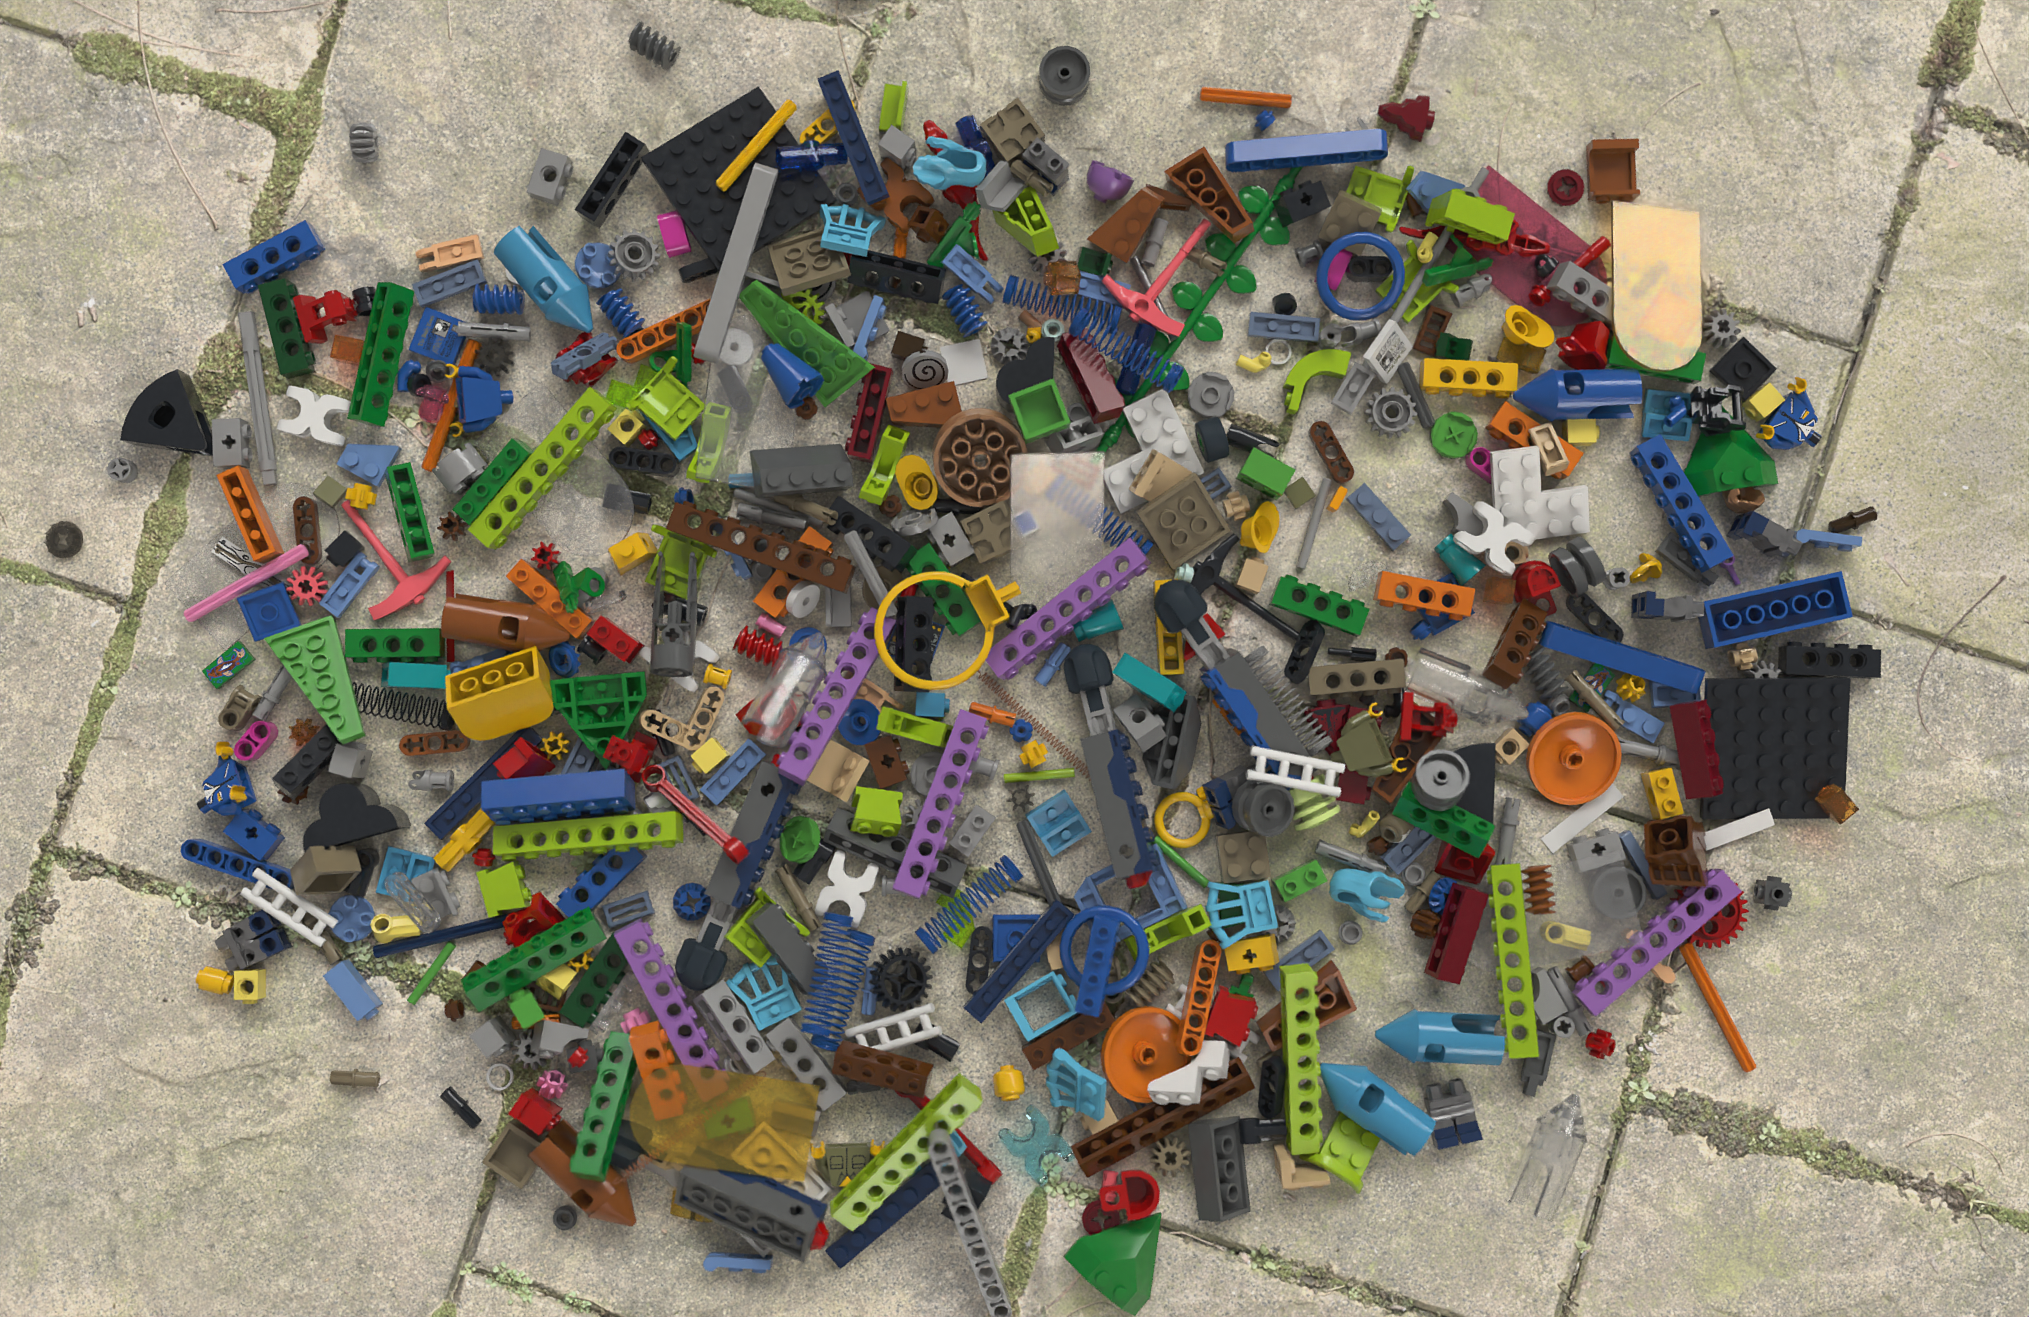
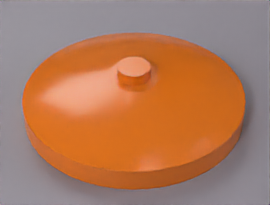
M1583 712L1561 714L1547 721L1533 736L1526 755L1528 776L1535 788L1549 800L1564 805L1583 804L1599 797L1614 782L1621 765V746L1615 732L1600 718Z
M1144 1006L1131 1009L1114 1021L1103 1040L1101 1065L1107 1082L1118 1094L1134 1102L1151 1103L1153 1101L1147 1091L1149 1083L1191 1063L1192 1056H1183L1176 1049L1180 1020L1164 1009ZM1187 1038L1184 1042V1047L1190 1052L1192 1050L1191 1040Z

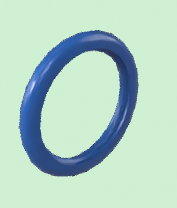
M1354 232L1335 240L1323 253L1316 271V285L1323 303L1334 314L1353 321L1369 320L1388 311L1400 296L1405 282V267L1398 249L1388 239L1371 232ZM1354 244H1370L1381 249L1388 256L1393 268V282L1388 294L1381 302L1366 309H1353L1339 303L1332 295L1328 285V271L1334 257L1341 250Z
M1109 905L1086 908L1067 923L1062 933L1060 959L1068 977L1080 987L1082 974L1075 966L1071 953L1073 937L1077 930L1087 921L1094 919L1097 914L1120 918L1121 922L1132 932L1137 944V958L1132 970L1126 977L1107 985L1106 995L1122 993L1134 986L1147 968L1149 943L1146 933L1131 914L1120 908Z

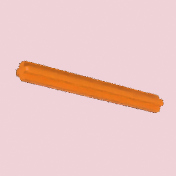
M468 339L458 368L460 366H474L481 347L478 341ZM455 378L452 381L421 465L424 470L432 472V469L437 466L451 428L449 426L452 424L458 409L453 407L457 397Z
M1688 942L1679 946V950L1744 1072L1754 1070L1756 1064L1693 944Z

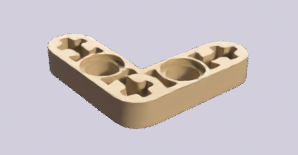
M710 686L705 688L687 725L651 709L644 710L640 714L639 724L643 729L686 749L698 750L704 744L724 702V693L718 687ZM716 691L718 700L712 701L709 706L714 708L713 712L703 708V703L705 705L709 704L710 698L707 697L708 693ZM704 711L709 715V720L705 725H700L697 722V715ZM653 713V719L662 722V718H665V721L661 724L660 732H657L659 728L657 725L650 724L649 727L646 726L647 721L644 720L646 716H651ZM670 723H674L678 727L677 734L669 737L665 732L666 726ZM692 726L704 729L703 733L698 731L695 738L698 739V743H693L690 746V741L687 738L688 736H693L696 731L691 729Z

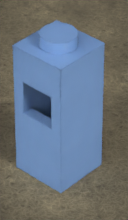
M349 959L341 961L323 975L324 979L357 1021L362 1019L368 1021L379 1013L377 1008L383 1003Z

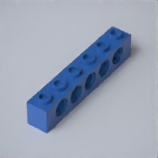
M1659 434L1636 446L1630 452L1631 461L1642 473L1645 485L1651 488L1654 493L1657 505L1663 508L1666 513L1669 525L1675 528L1678 533L1681 545L1690 553L1691 561L1695 568L1704 573L1734 556L1662 435ZM1651 460L1657 462L1659 469L1652 466ZM1663 480L1670 483L1671 489L1664 486ZM1675 500L1682 503L1683 509L1676 506ZM1688 520L1694 523L1695 529H1691L1688 526ZM1700 541L1706 543L1707 550L1700 546Z

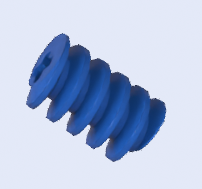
M476 284L473 292L474 311H479L481 314H485L486 311L494 314L496 310L499 314H504L506 311L509 315L514 314L516 311L518 315H522L525 307L524 291L522 289L519 292L517 285H513L512 291H509L506 284H504L502 291L499 290L498 284L494 285L493 291H490L489 285L485 284L484 291H481L480 285Z
M960 284L946 291L942 298L943 300H948L946 303L947 308H953L950 314L956 317L954 320L955 324L961 325L959 332L965 333L963 336L965 338L982 330L988 322L979 321L984 314L983 312L975 313L979 308V304L971 305V302L975 299V296L967 297L971 288L963 289V284Z
M620 288L606 293L596 304L601 305V311L606 313L608 320H612L611 324L614 327H618L617 332L623 335L622 339L643 330L642 324L645 322V319H636L640 314L638 310L631 313L634 305L633 303L625 305L629 298L627 296L619 297L623 292Z

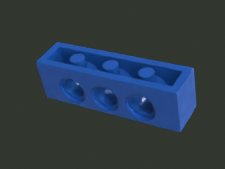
M304 220L222 265L235 289L243 294L252 293L258 289V285L275 281L283 272L293 271L300 266V263L316 259L326 249L314 227ZM300 243L299 250L292 253L293 246ZM279 254V260L272 264V258ZM258 265L257 273L251 275L252 268Z
M630 847L628 852H616L615 849H611L606 855L600 854L592 862L594 867L589 872L584 870L575 879L577 883L571 889L567 887L559 894L560 900L556 905L568 917L588 906L593 911L647 855L642 850H638V847ZM615 855H619L622 858L623 863L620 868H616L612 864V858ZM598 872H602L605 875L606 880L603 885H599L595 881V875ZM580 889H585L588 892L589 896L585 902L581 901L578 897Z
M1097 914L1094 917L1075 1012L1099 1017L1102 1013L1121 922L1120 918Z

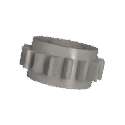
M633 229L631 233L623 230L622 237L616 235L614 238L616 243H610L609 247L612 250L608 252V257L613 258L609 264L616 267L615 273H621L623 279L630 277L633 282L638 277L641 280H645L646 273L651 276L654 272L652 268H657L659 264L655 260L660 258V254L655 253L659 246L658 244L653 245V237L648 238L645 236V231L637 233L636 229ZM635 251L639 254L640 258L632 259L629 257L628 252Z
M1391 387L1389 392L1384 388L1381 389L1380 396L1374 393L1372 395L1374 401L1369 400L1366 404L1370 409L1364 412V414L1369 415L1366 424L1371 423L1373 426L1371 431H1378V437L1385 434L1387 439H1391L1393 434L1397 438L1401 437V430L1404 433L1410 431L1407 425L1413 426L1415 421L1412 420V417L1417 415V412L1413 411L1416 403H1411L1409 400L1411 395L1405 396L1403 389L1396 392L1394 387ZM1386 408L1394 409L1396 418L1391 419L1387 417L1385 413Z

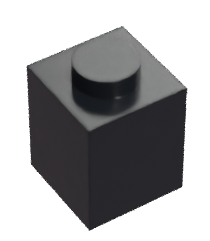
M344 530L324 551L329 554L326 558L335 567L338 565L346 567L356 554L365 547L349 531Z

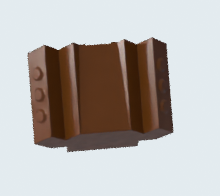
M1678 815L1673 819L1649 820L1647 824H1644L1645 858L1648 862L1652 884L1706 887L1708 885L1706 876L1708 869L1705 856L1706 844L1704 840L1706 834L1703 822H1695L1692 815Z

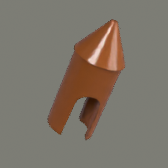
M456 593V598L447 597L441 619V634L443 638L512 652H519L534 646L537 647L538 651H542L570 638V633L538 604L532 605Z
M564 1118L545 1136L546 1139L527 1156L588 1215L587 1218L632 1227L637 1220L626 1177L624 1182L623 1176L611 1164L609 1165L605 1182L577 1178L570 1171V1159L576 1153L578 1146L576 1140L579 1132ZM591 1149L587 1157L593 1156L596 1153V1149Z

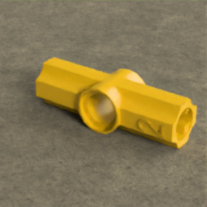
M480 808L466 824L461 825L451 835V840L433 859L441 868L450 872L466 854H470L482 842L481 838L496 823Z

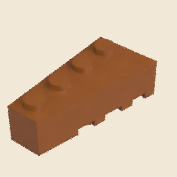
M1202 147L1164 171L1167 182L1185 198L1192 200L1191 204L1233 243L1254 231L1252 220L1205 147Z
M1421 713L1420 725L1434 726L1435 717L1430 713ZM1399 724L1388 750L1393 760L1395 758H1404V760L1397 762V768L1407 767V769L1403 772L1393 770L1390 774L1376 777L1371 792L1390 805L1413 776L1421 757L1433 751L1442 739L1441 737H1433L1431 732L1411 731L1409 743L1399 742Z
M1332 960L1316 972L1318 984L1314 986L1315 994H1317L1319 1005L1315 1009V1017L1317 1016L1319 1029L1358 1010L1339 969ZM1304 988L1298 989L1295 995L1301 994ZM1280 1002L1256 1022L1266 1044L1272 1052L1282 1048ZM1300 1011L1296 1017L1303 1016L1305 1011ZM1306 1034L1299 1035L1297 1040L1304 1037Z

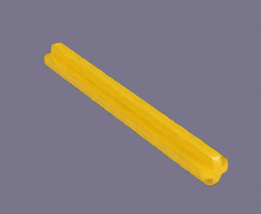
M790 99L786 100L716 180V186L720 190L726 191L792 116L797 109L794 102Z

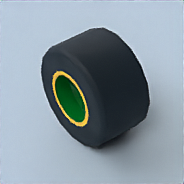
M1215 416L1196 422V438L1204 460L1209 463L1228 457L1229 444L1220 419Z

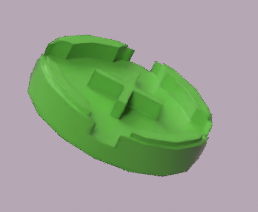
M1454 411L1443 414L1436 419L1430 431L1431 444L1436 452L1445 458L1456 459L1472 451L1477 443L1478 436L1477 428H1475L1472 419L1464 413Z
M804 816L793 817L784 826L786 828L784 833H781L780 850L785 859L798 864L805 863L818 850L820 830L817 823L811 818Z

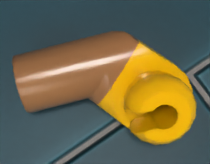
M1025 309L1018 319L1027 326V341L1034 343L1042 337V324Z

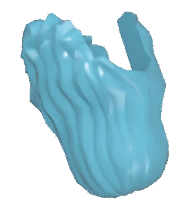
M932 136L928 137L925 143L930 144L931 147L942 148L943 150L935 156L927 154L926 156L918 157L913 165V174L918 182L928 184L934 189L945 190L953 185L974 187L983 181L986 174V159L982 153L969 150L952 140Z
M1340 869L1334 873L1329 883V894L1334 901L1346 903L1360 915L1382 923L1387 922L1389 917L1368 910L1367 906L1370 908L1387 909L1390 902L1378 899L1380 896L1400 898L1405 893L1404 885L1400 880L1388 877L1378 871L1368 873L1357 869Z

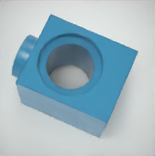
M916 692L915 716L945 718V713H949L950 699L945 698V693Z

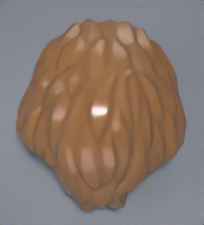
M1753 487L1722 492L1727 507L1739 514L1754 511L1765 502L1762 491Z

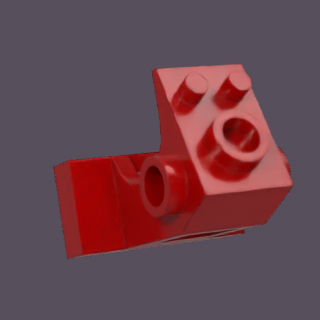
M338 290L327 291L323 297L317 300L316 297L307 295L293 297L305 342L316 344L327 342L325 326L329 324L341 326L346 324L347 321H357L356 316L358 315L354 309L355 300L338 292ZM324 307L326 316L321 317L319 310Z
M1404 692L1402 694L1399 742L1409 743L1411 731L1431 732L1433 737L1441 738L1447 737V733L1454 734V727H1457L1458 716L1455 710L1449 707L1448 703L1435 702L1434 707L1418 706L1413 704L1414 692ZM1421 713L1435 714L1434 726L1420 725Z
M636 731L631 743L612 735L603 757L621 765L620 769H625L634 782L641 784L642 772L649 766L658 743L655 738Z
M541 892L532 895L531 906L510 913L502 922L505 929L503 933L506 938L505 942L508 946L518 947L529 941L536 933L552 928L553 925L564 921L565 918Z

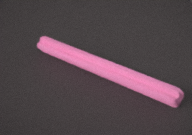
M304 545L294 547L188 608L183 613L186 620L194 622L309 555L307 548Z

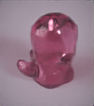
M426 384L425 387L418 388L415 392L416 395L424 396L418 414L424 422L434 424L440 420L444 404L449 402V396L447 395V389Z

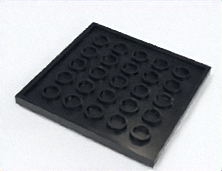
M759 86L641 157L642 162L718 273L720 272L755 163L778 169V176L753 254L820 213L821 204H827L829 207L837 201L785 124L726 191H722L716 186V180L776 113V110Z
M1705 678L1704 700L1706 699L1707 705L1711 710L1710 723L1711 728L1715 732L1714 746L1715 751L1719 755L1720 762L1718 768L1720 776L1723 778L1724 787L1722 789L1723 793L1720 795L1701 798L1700 818L1742 819L1769 808L1773 819H1844L1851 678Z

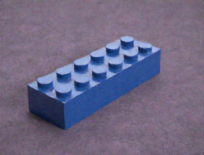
M1840 571L1704 601V616H1698L1705 649H1711L1853 617L1843 574Z
M625 769L481 781V810L498 825L510 824V821L531 823L534 819L542 818L546 821L557 820V817L565 816L570 819H577L581 815L588 814L600 817L604 816L605 813L611 812L623 815L627 814L628 811L635 810V782Z

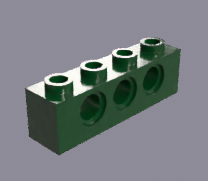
M286 278L258 285L280 375L291 379L315 372L316 358L314 353L310 351L308 342L304 340L293 297L299 295L296 285ZM287 301V307L280 311V304ZM292 323V330L289 333H285L286 326ZM298 345V352L291 356V349Z
M615 931L611 934L559 1011L582 1028L587 1026L588 1023L592 1025L600 1014L597 1010L601 1004L606 1005L613 995L610 992L615 984L619 985L626 976V973L623 971L629 963L614 936ZM636 943L634 944L635 949L638 951L640 946ZM612 954L618 955L621 959L618 967L613 966L610 962ZM599 974L606 976V986H600L597 983V976ZM585 994H590L593 997L594 1003L592 1006H587L584 1003L583 997Z

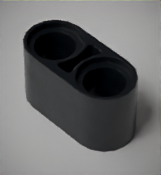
M1357 256L1350 261L1345 273L1346 277L1352 282H1382L1387 279L1393 268L1388 257ZM1383 265L1386 273H1378L1375 266ZM1352 266H1361L1363 273H1355L1352 270Z

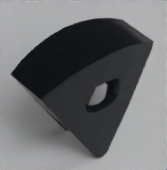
M176 369L161 376L147 386L130 407L122 427L120 440L136 446L213 456L212 429L190 375Z
M1496 743L1470 744L1449 750L1459 755L1467 764L1469 770V783L1456 806L1493 824Z

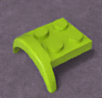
M1355 165L1346 192L1382 208L1377 224L1386 226L1385 231L1392 233L1408 192L1406 188L1411 183L1414 167L1408 166L1403 179L1400 180Z
M1412 240L1406 243V250L1410 257L1404 262L1405 282L1400 296L1391 307L1394 311L1423 265L1418 260V248ZM1393 273L1375 290L1382 299L1386 297L1391 289ZM1450 281L1428 287L1422 283L1403 314L1402 319L1408 324L1442 290L1454 294L1459 290V287Z
M672 356L653 379L632 400L626 403V407L630 411L639 409L670 438L676 441L700 416L707 405L671 374L677 364V359Z
M653 525L651 531L664 537L645 582L655 586L659 563L658 552L661 551L665 557L664 590L687 600L690 553L694 552L697 558L696 570L698 581L708 556L715 558L717 551L702 542L671 532L666 527Z
M758 887L754 891L755 900L725 934L724 938L757 967L761 968L771 954L746 923V920L766 903H774L775 905L776 903L765 893L762 887ZM785 912L786 915L784 917L789 923L792 922L797 926L800 931L799 935L807 937L810 931Z
M1339 1111L1320 1148V1152L1318 1154H1301L1299 1158L1334 1174L1350 1185L1357 1194H1360L1364 1186L1361 1178L1381 1138L1362 1128Z

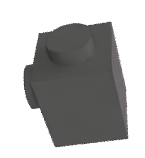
M591 1039L577 1042L578 1046L570 1047L566 1050L567 1058H569L579 1046L584 1050L588 1049L586 1055L589 1058L580 1068L577 1066L571 1068L572 1065L568 1062L570 1074L597 1069L598 1063L602 1061L604 1056L603 1047L600 1048L599 1042L592 1043Z

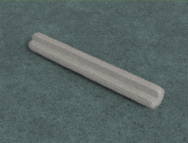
M855 530L844 535V539L880 606L888 591L858 533ZM893 601L886 611V618L898 612Z

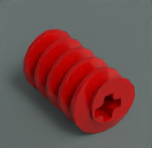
M746 625L740 631L733 650L738 647L737 651L740 655L746 651V657L749 659L755 655V662L758 663L763 659V665L766 667L772 662V669L776 670L786 648L782 649L783 641H780L775 646L774 637L765 641V633L758 638L757 630L754 629L749 634V626Z

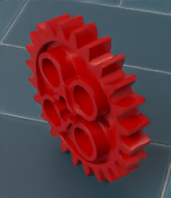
M1681 886L1682 890L1674 889L1673 891L1678 896L1677 898H1670V900L1676 899L1678 901L1684 896L1683 892L1689 886ZM1744 891L1727 904L1729 913L1726 916H1723L1720 910L1708 920L1713 925L1710 932L1707 933L1705 931L1706 923H1704L1687 938V942L1692 944L1696 940L1697 947H1702L1705 944L1706 948L1711 949L1713 944L1715 947L1721 948V941L1725 944H1730L1729 936L1737 939L1738 936L1735 931L1744 930L1739 925L1740 922L1748 921L1742 917L1743 913L1749 912V910L1742 908V905L1748 902L1747 900L1740 899ZM1688 904L1687 907H1686V912H1687L1688 915H1689V913H1688V907H1689L1690 904Z

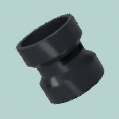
M361 287L352 291L353 300L358 304L356 307L358 316H370L376 292L375 287Z

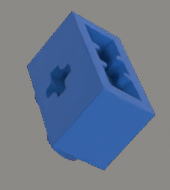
M253 808L242 809V812L239 815H235L223 832L259 861L268 860L285 837L280 834V828L272 823L268 824L261 819L263 815ZM253 829H257L256 834L258 837H254L255 831Z

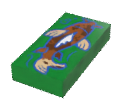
M238 641L203 669L202 672L216 689H220L256 659L245 645Z
M1593 663L1583 678L1589 685L1593 684L1595 686L1594 690L1601 696L1615 677V674L1603 665ZM1573 690L1568 696L1569 701L1585 713H1588L1591 707L1584 699H1580L1578 697L1579 694Z

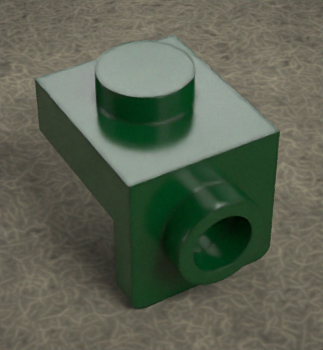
M1082 246L1080 247L1074 269L1105 277L1112 269V254L1101 253Z
M1440 332V337L1436 342V356L1449 360L1469 361L1473 341L1471 339L1458 338L1450 333Z

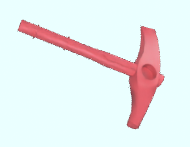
M1203 219L1198 227L1195 228L1189 239L1179 249L1173 260L1157 277L1145 294L1126 289L1116 283L1109 275L1102 279V283L1130 313L1128 317L1132 322L1138 323L1141 321L1164 333L1177 337L1180 336L1185 324L1166 316L1158 309L1154 301L1180 264L1189 256L1190 251L1199 239L1204 236V233L1211 225L1208 220Z
M347 500L342 503L341 506L348 514V517L353 520L364 535L363 537L372 545L385 566L399 583L387 599L368 608L373 620L387 617L412 603L415 605L421 604L425 599L423 595L436 583L452 561L444 555L434 566L426 571L408 576L361 517L358 510L350 506V501Z

